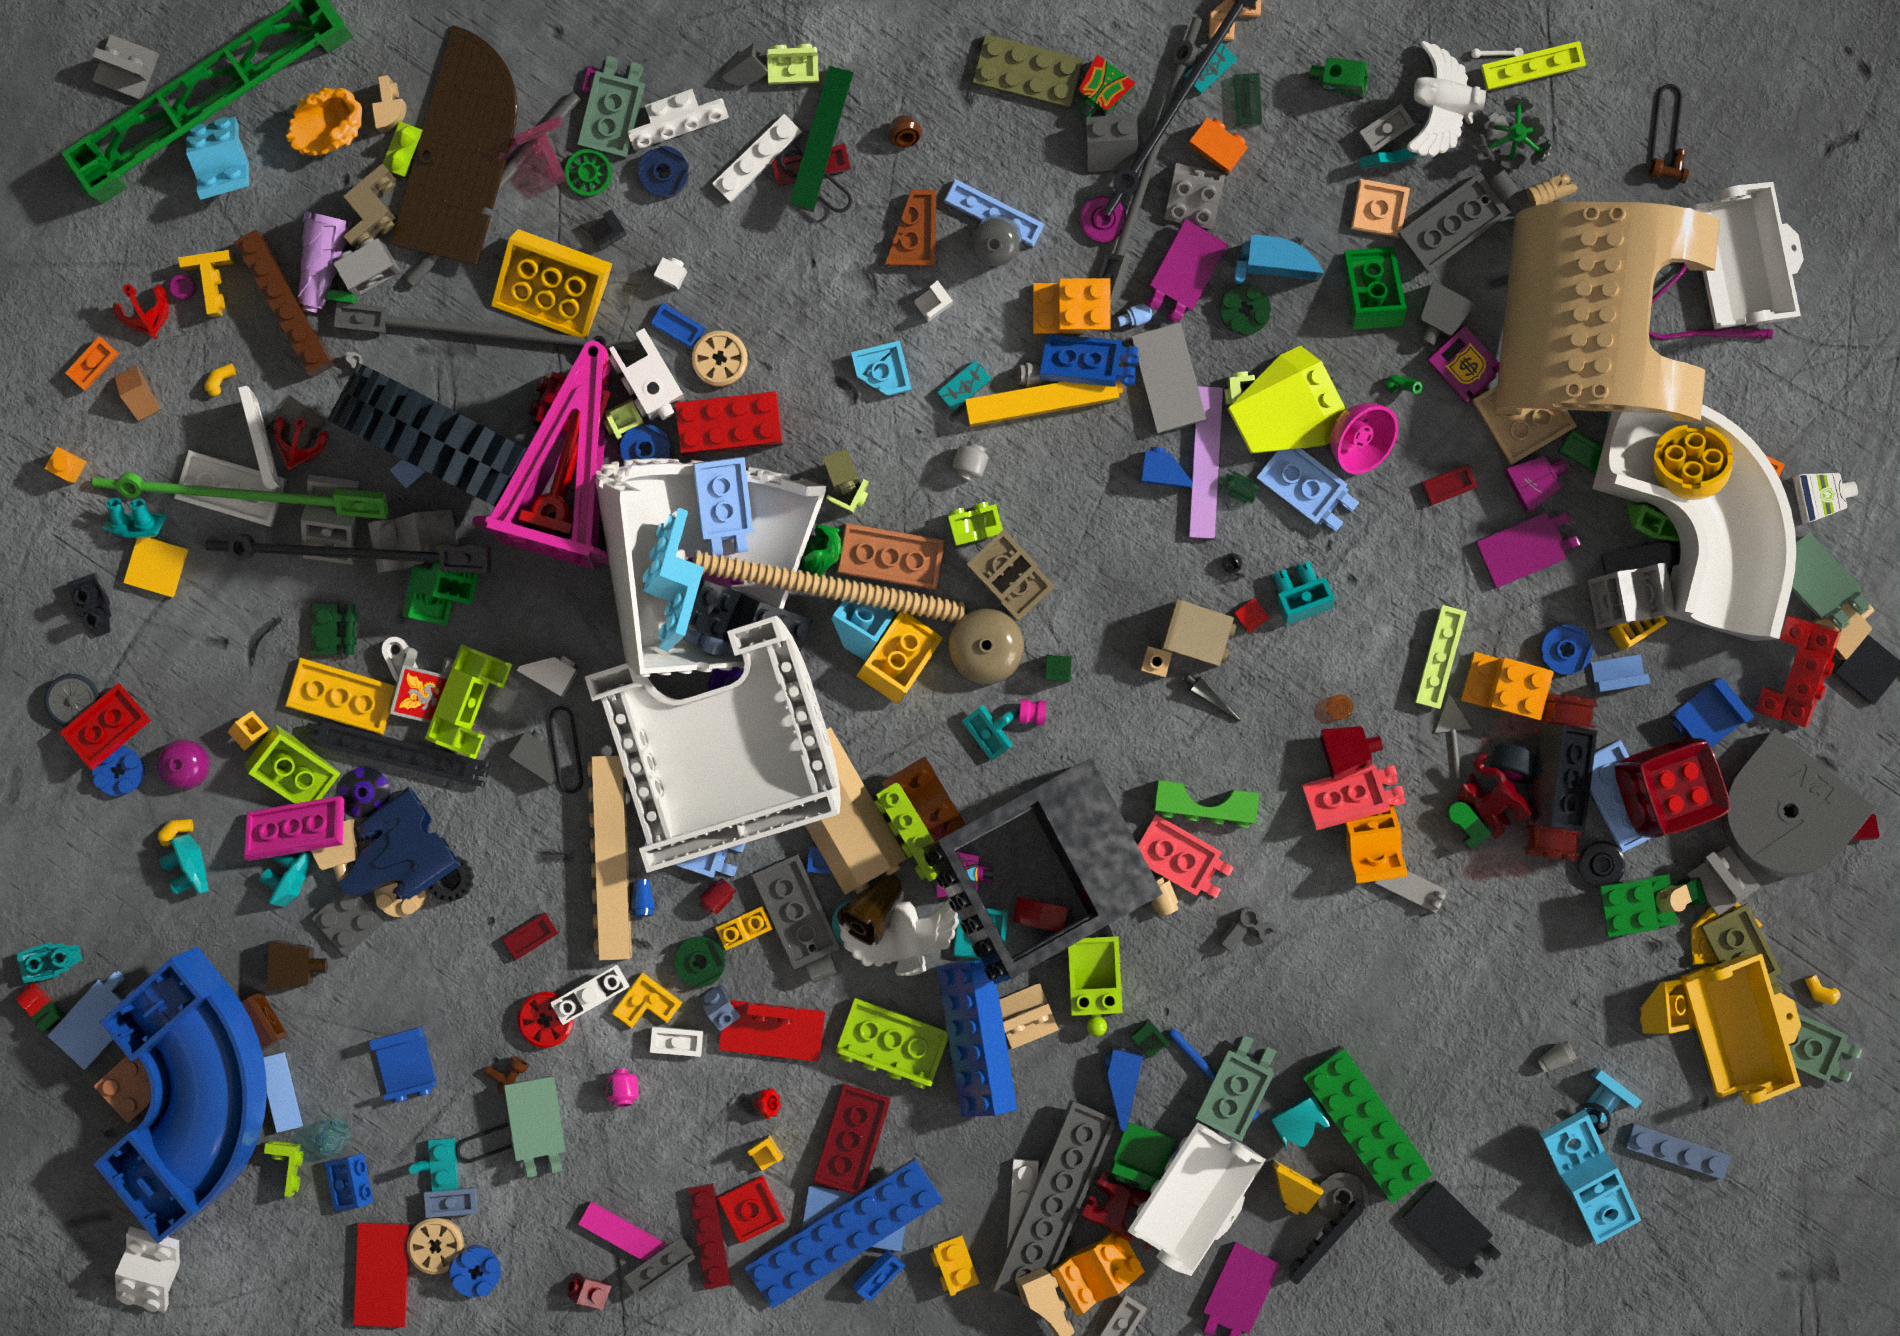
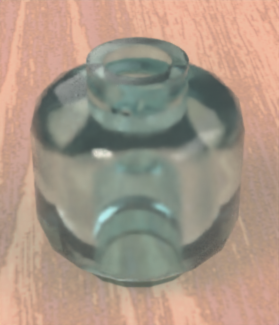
M339 1117L323 1121L315 1137V1143L319 1151L328 1157L343 1154L353 1135L350 1124Z

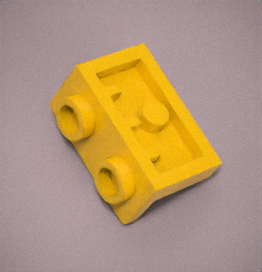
M962 1234L933 1245L934 1252L930 1254L935 1268L940 1266L943 1276L939 1278L944 1292L949 1290L950 1295L954 1296L958 1291L980 1284Z

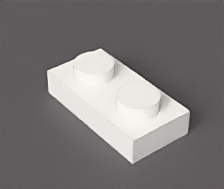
M653 1026L650 1053L701 1057L703 1030Z

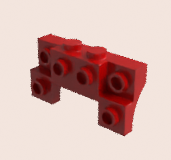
M1790 615L1787 616L1779 640L1798 646L1794 662L1783 692L1763 687L1755 711L1802 727L1809 726L1817 700H1822L1826 690V686H1823L1825 677H1829L1834 668V662H1831L1842 631Z

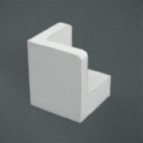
M939 281L932 284L930 290L914 301L928 322L953 305L952 299Z

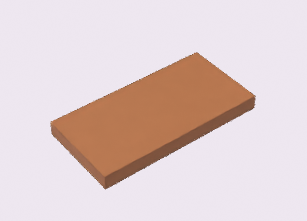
M845 523L837 573L937 590L945 540Z

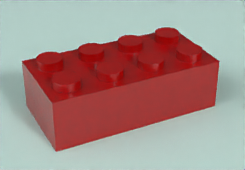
M776 391L675 403L680 451L683 456L783 445Z

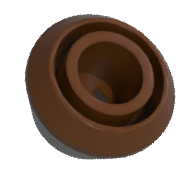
M907 115L898 116L891 122L888 138L890 143L896 147L909 148L920 140L922 129L912 117Z

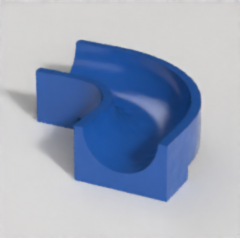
M198 946L170 958L99 1021L131 1062L139 1058L150 1081L151 1100L148 1112L142 1123L94 1163V1166L157 1244L187 1226L235 1182L254 1152L265 1117L267 1099L266 1071L258 1036L243 1004Z

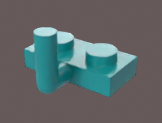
M982 705L961 721L992 761L1013 746L1002 731V728L1019 716V710L1012 708L997 720H994L985 706Z
M455 1137L429 1139V1160L413 1163L409 1167V1172L415 1175L420 1171L430 1170L432 1191L458 1189Z

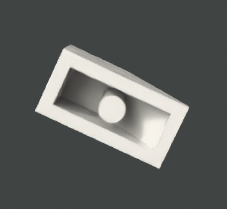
M562 656L561 659L552 657L525 664L517 669L520 673L563 697L579 670L574 668L576 663L565 656Z

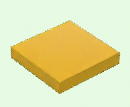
M137 538L123 583L174 598L188 549L151 538Z

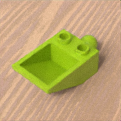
M1119 936L1084 938L1068 947L1070 1015H1091V1019L1087 1023V1030L1095 1037L1102 1036L1107 1030V1023L1101 1014L1123 1013ZM1108 996L1114 998V1003L1111 1006L1105 1004V998ZM1083 997L1089 1001L1086 1007L1079 1005V1000Z

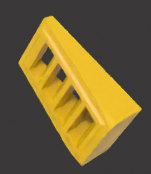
M1664 616L1654 618L1655 625H1652L1650 620L1642 621L1646 630H1644L1640 622L1631 623L1638 634L1637 636L1632 631L1629 623L1613 626L1608 631L1619 649L1623 651L1665 625L1667 621Z

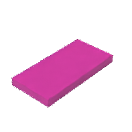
M336 796L247 812L244 858L247 861L343 845L344 798Z

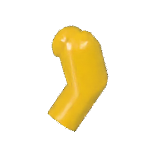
M230 363L210 372L204 384L205 391H208L209 396H218L221 393L220 384L222 380L236 375L233 364Z
M192 819L169 821L158 832L160 844L164 847H169L172 845L171 839L178 832H192Z
M1816 974L1804 979L1814 1000L1832 1005L1840 999L1839 990L1822 987Z

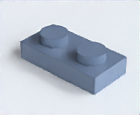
M476 1187L424 1192L426 1218L478 1213Z

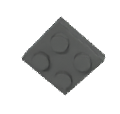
M343 891L312 917L314 922L344 956H347L384 923L382 918L362 896L357 898L349 897Z

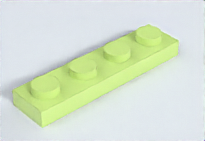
M1441 605L1414 703L1436 709L1441 708L1467 611Z

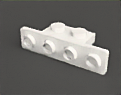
M693 89L645 105L651 123L629 130L627 133L633 149L639 150L727 119L729 116L722 98L698 106Z

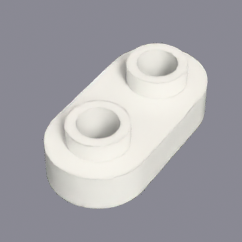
M390 637L382 645V654L393 678L397 682L404 651L408 644L402 638ZM395 645L400 647V652L397 655L392 652V648ZM415 662L414 665H413V667L418 668V666H417V664H416V662Z

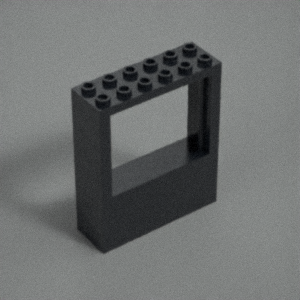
M1091 758L922 847L925 851L924 858L929 866L933 867L937 874L936 881L938 885L945 889L949 897V906L954 912H957L961 920L960 926L963 932L969 935L973 942L972 948L978 958L982 959L985 965V974L994 984L1015 978L1163 894ZM1033 810L1088 915L1011 957L956 851Z

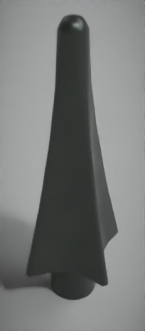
M1190 673L1185 677L1184 682L1190 686L1188 691L1216 706L1235 721H1241L1240 716L1223 702L1202 677L1198 676L1196 679Z

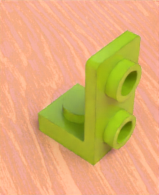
M269 1141L265 1143L264 1154H271V1158L276 1160H286L287 1156L289 1157L284 1197L290 1198L295 1192H298L300 1186V1177L297 1176L298 1166L301 1167L304 1153L300 1151L301 1144Z

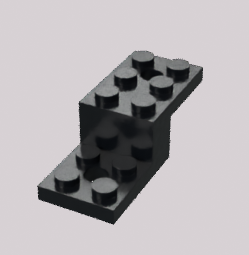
M701 578L687 629L723 639L730 643L727 631L778 616L789 630L799 651H801L813 619L771 605L753 595ZM714 604L712 612L708 614L709 606Z

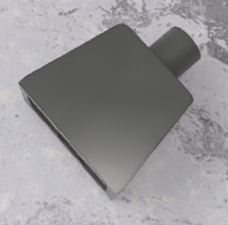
M1433 281L1428 287L1417 320L1418 324L1426 328L1420 340L1427 345L1434 346L1439 335L1449 339L1472 311L1476 303Z

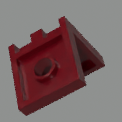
M552 371L540 378L536 391L540 392L538 400L532 401L528 415L532 416L530 422L541 425L567 376ZM603 389L601 391L600 422L611 393ZM572 412L562 428L564 431H568Z

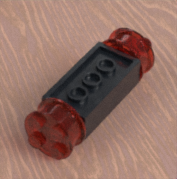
M1548 693L1544 718L1539 720L1542 723H1540L1530 803L1533 812L1529 815L1528 824L1544 827L1526 825V828L1530 829L1528 846L1523 847V849H1526V855L1540 856L1542 851V857L1560 859V854H1562L1561 859L1577 861V856H1580L1576 851L1578 836L1582 835L1583 832L1577 831H1585L1597 739V730L1591 729H1596L1592 722L1594 708L1598 707V704H1596L1597 699L1581 698V701H1579L1580 696L1564 695L1562 699H1560L1559 694Z

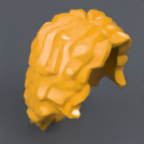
M322 87L319 92L308 93L306 95L307 98L299 99V104L296 110L293 111L294 118L289 121L290 127L286 137L287 141L291 142V147L294 150H299L301 155H326L329 152L338 150L344 144L350 145L353 138L358 136V129L361 127L362 107L355 100L354 95L345 88L330 89Z

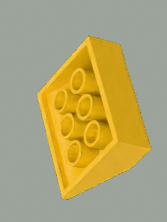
M517 229L509 238L491 306L572 336L588 337L606 288L612 263Z

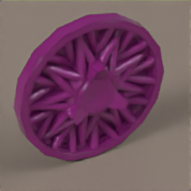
M1109 196L1094 197L1081 210V229L1088 238L1095 242L1106 243L1118 238L1126 219L1125 209L1120 202L1110 217L1102 213L1103 208L1110 199Z

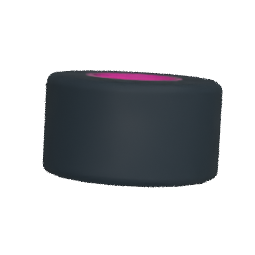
M1499 744L1494 747L1489 767L1498 768L1512 782L1529 783L1534 778L1536 754L1520 746Z

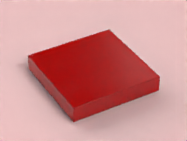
M764 1175L717 1198L739 1244L785 1222V1218Z

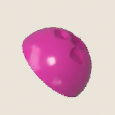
M1371 402L1356 404L1341 413L1335 421L1330 435L1331 451L1339 466L1348 473L1362 474L1382 463L1391 452L1397 439V417L1386 406Z

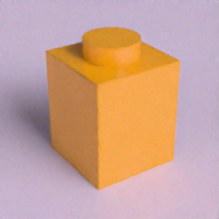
M56 447L44 469L66 481L75 483L87 461L63 448Z

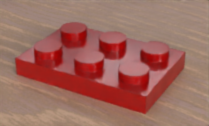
M117 683L59 733L85 764L93 770L147 725L151 719L120 683Z

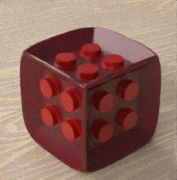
M1688 738L1679 742L1664 744L1630 756L1615 764L1616 781L1632 826L1641 837L1658 838L1682 832L1715 820L1730 811L1729 797L1718 762L1712 748L1705 739Z

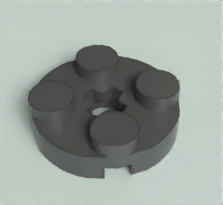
M1338 1171L1329 1174L1319 1183L1324 1192L1318 1199L1317 1204L1321 1212L1328 1219L1335 1221L1340 1215L1338 1212L1344 1204H1341L1335 1197L1342 1190L1345 1194H1349V1198L1345 1199V1203L1347 1201L1351 1203L1357 1198L1364 1204L1363 1211L1368 1205V1191L1365 1184L1356 1175L1345 1171Z

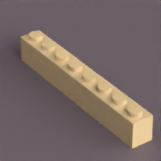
M619 756L592 757V762H588V777H592L593 787H589L588 795L589 802H593L594 812L589 814L590 828H594L595 838L590 839L591 853H595V863L591 864L592 878H596V889H592L593 904H597V914H593V927L598 929V939H594V953L599 955V960L631 959L632 943L625 772Z

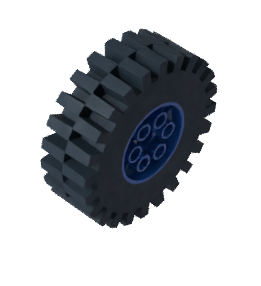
M357 362L327 419L350 433L495 507L527 451L526 448L359 362Z

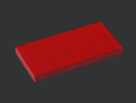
M358 1223L354 1306L355 1326H406L409 1267L407 1241L410 1235V1224Z

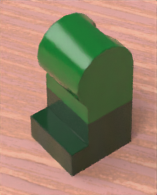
M1453 802L1447 807L1446 816L1448 820L1457 824L1467 836L1462 841L1467 849L1472 850L1491 834L1466 803Z

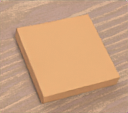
M1360 179L1350 229L1399 238L1397 233L1403 228L1410 188Z

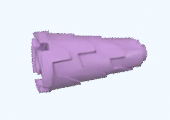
M305 211L298 300L300 304H303V310L317 313V309H322L325 305L327 291L330 290L332 280L337 273L334 263L339 260L338 257L345 253L348 241L344 235L355 226V223L349 222L348 227L345 228V220L314 213L313 219H310L311 212Z

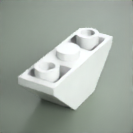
M615 965L551 1002V1005L564 1025L630 986L619 966Z

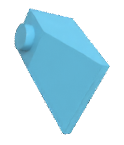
M845 599L831 619L844 648L866 661L896 613L892 610H887L886 607L880 609L877 605L875 608L871 607V604L864 606L863 603H860L858 605L856 601L849 603Z

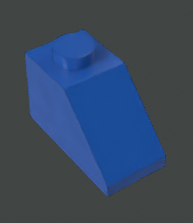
M1150 447V451L1146 450L1144 452L1140 483L1184 489L1192 488V480L1170 453H1165L1164 448Z

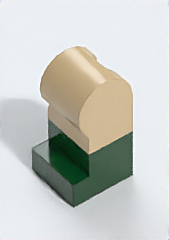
M1700 877L1683 878L1664 888L1656 896V906L1661 912H1680L1685 909L1686 905H1701L1707 902Z

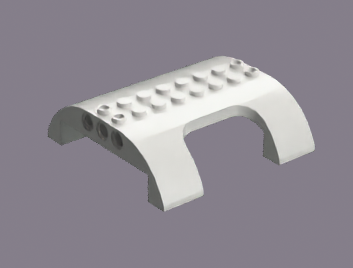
M778 616L727 631L734 655L742 654L745 663L744 672L736 682L685 699L666 697L657 691L648 677L635 675V671L627 664L585 676L592 701L602 700L647 845L639 848L647 873L836 816L840 813L839 778L827 729L801 653L789 630Z

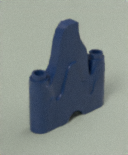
M408 786L373 812L357 828L365 840L380 837L362 851L352 871L338 883L343 893L347 896L357 898L384 886L397 883L398 886L394 889L403 901L406 898L409 900L461 866L447 841L439 837L435 832H428L432 818L411 787Z

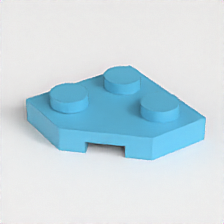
M900 341L851 352L857 378L886 396L912 391Z

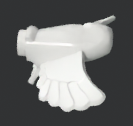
M1422 41L1420 44L1428 54L1434 67V78H1417L1414 86V100L1430 108V113L1425 126L1408 143L1407 148L1410 152H1416L1420 156L1428 155L1434 157L1439 152L1444 153L1448 148L1456 147L1457 138L1461 135L1460 127L1463 124V117L1467 124L1473 123V112H1476V110L1483 111L1486 90H1480L1478 86H1467L1468 77L1465 74V67L1459 64L1454 57H1451L1445 49H1440L1435 44Z
M947 900L934 914L918 919L917 911L910 901L897 903L879 944L876 945L874 942L872 945H867L858 941L848 933L850 928L846 924L842 927L839 923L841 929L840 937L844 941L845 949L852 952L855 959L861 960L864 966L872 964L881 966L884 963L898 962L895 973L900 976H912L926 971L924 955L938 954L942 949L950 947V940L954 938L955 929L959 924L958 914L951 909Z

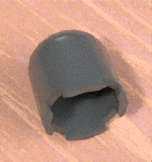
M1002 214L984 217L977 224L972 234V248L975 256L989 266L1007 264L1017 256L1022 246L1020 227L1012 218Z

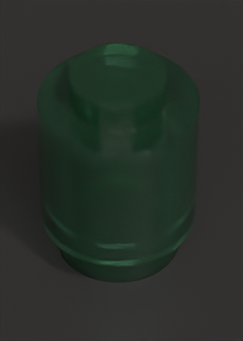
M1235 471L1231 475L1227 473L1220 486L1224 488L1223 494L1244 504L1246 502L1252 504L1260 489V486L1255 484L1256 481Z

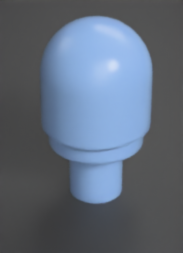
M1146 304L1129 307L1126 310V314L1117 317L1120 327L1129 323L1131 326L1145 324L1151 319L1152 310Z

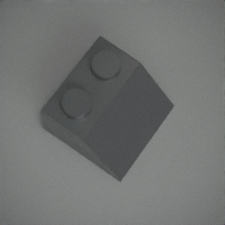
M1137 115L1086 117L1087 173L1117 172L1130 168L1138 155Z

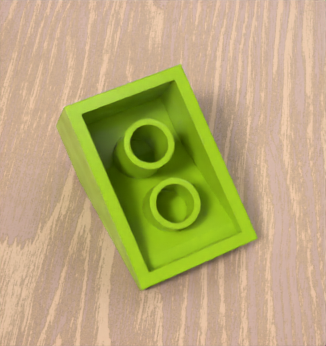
M276 724L245 762L248 774L294 804L322 799L341 774L296 737Z

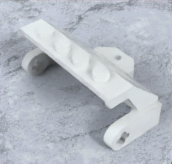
M1773 182L1728 187L1719 191L1721 200L1689 206L1692 210L1709 214L1720 220L1715 271H1703L1714 329L1745 324L1750 326L1781 322L1801 316L1792 276L1798 273L1804 260L1799 235L1788 224H1782Z
M1197 1122L1190 1135L1181 1141L1179 1152L1175 1158H1172L1165 1166L1166 1172L1161 1180H1157L1152 1186V1194L1147 1202L1145 1201L1139 1206L1137 1217L1128 1229V1232L1160 1250L1156 1257L1165 1265L1177 1272L1192 1276L1214 1240H1218L1229 1230L1242 1210L1245 1198L1243 1195L1266 1159L1246 1145L1233 1139L1228 1141Z

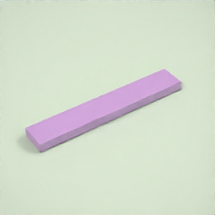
M1198 386L1207 420L1195 423L1189 538L1215 539L1223 388Z

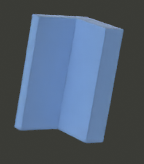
M1641 654L1590 663L1595 692L1650 684L1649 674H1644Z

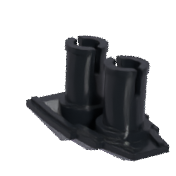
M97 572L67 582L76 614L81 617L84 625L90 628L96 637L111 632L110 617L112 615L109 607L111 602Z

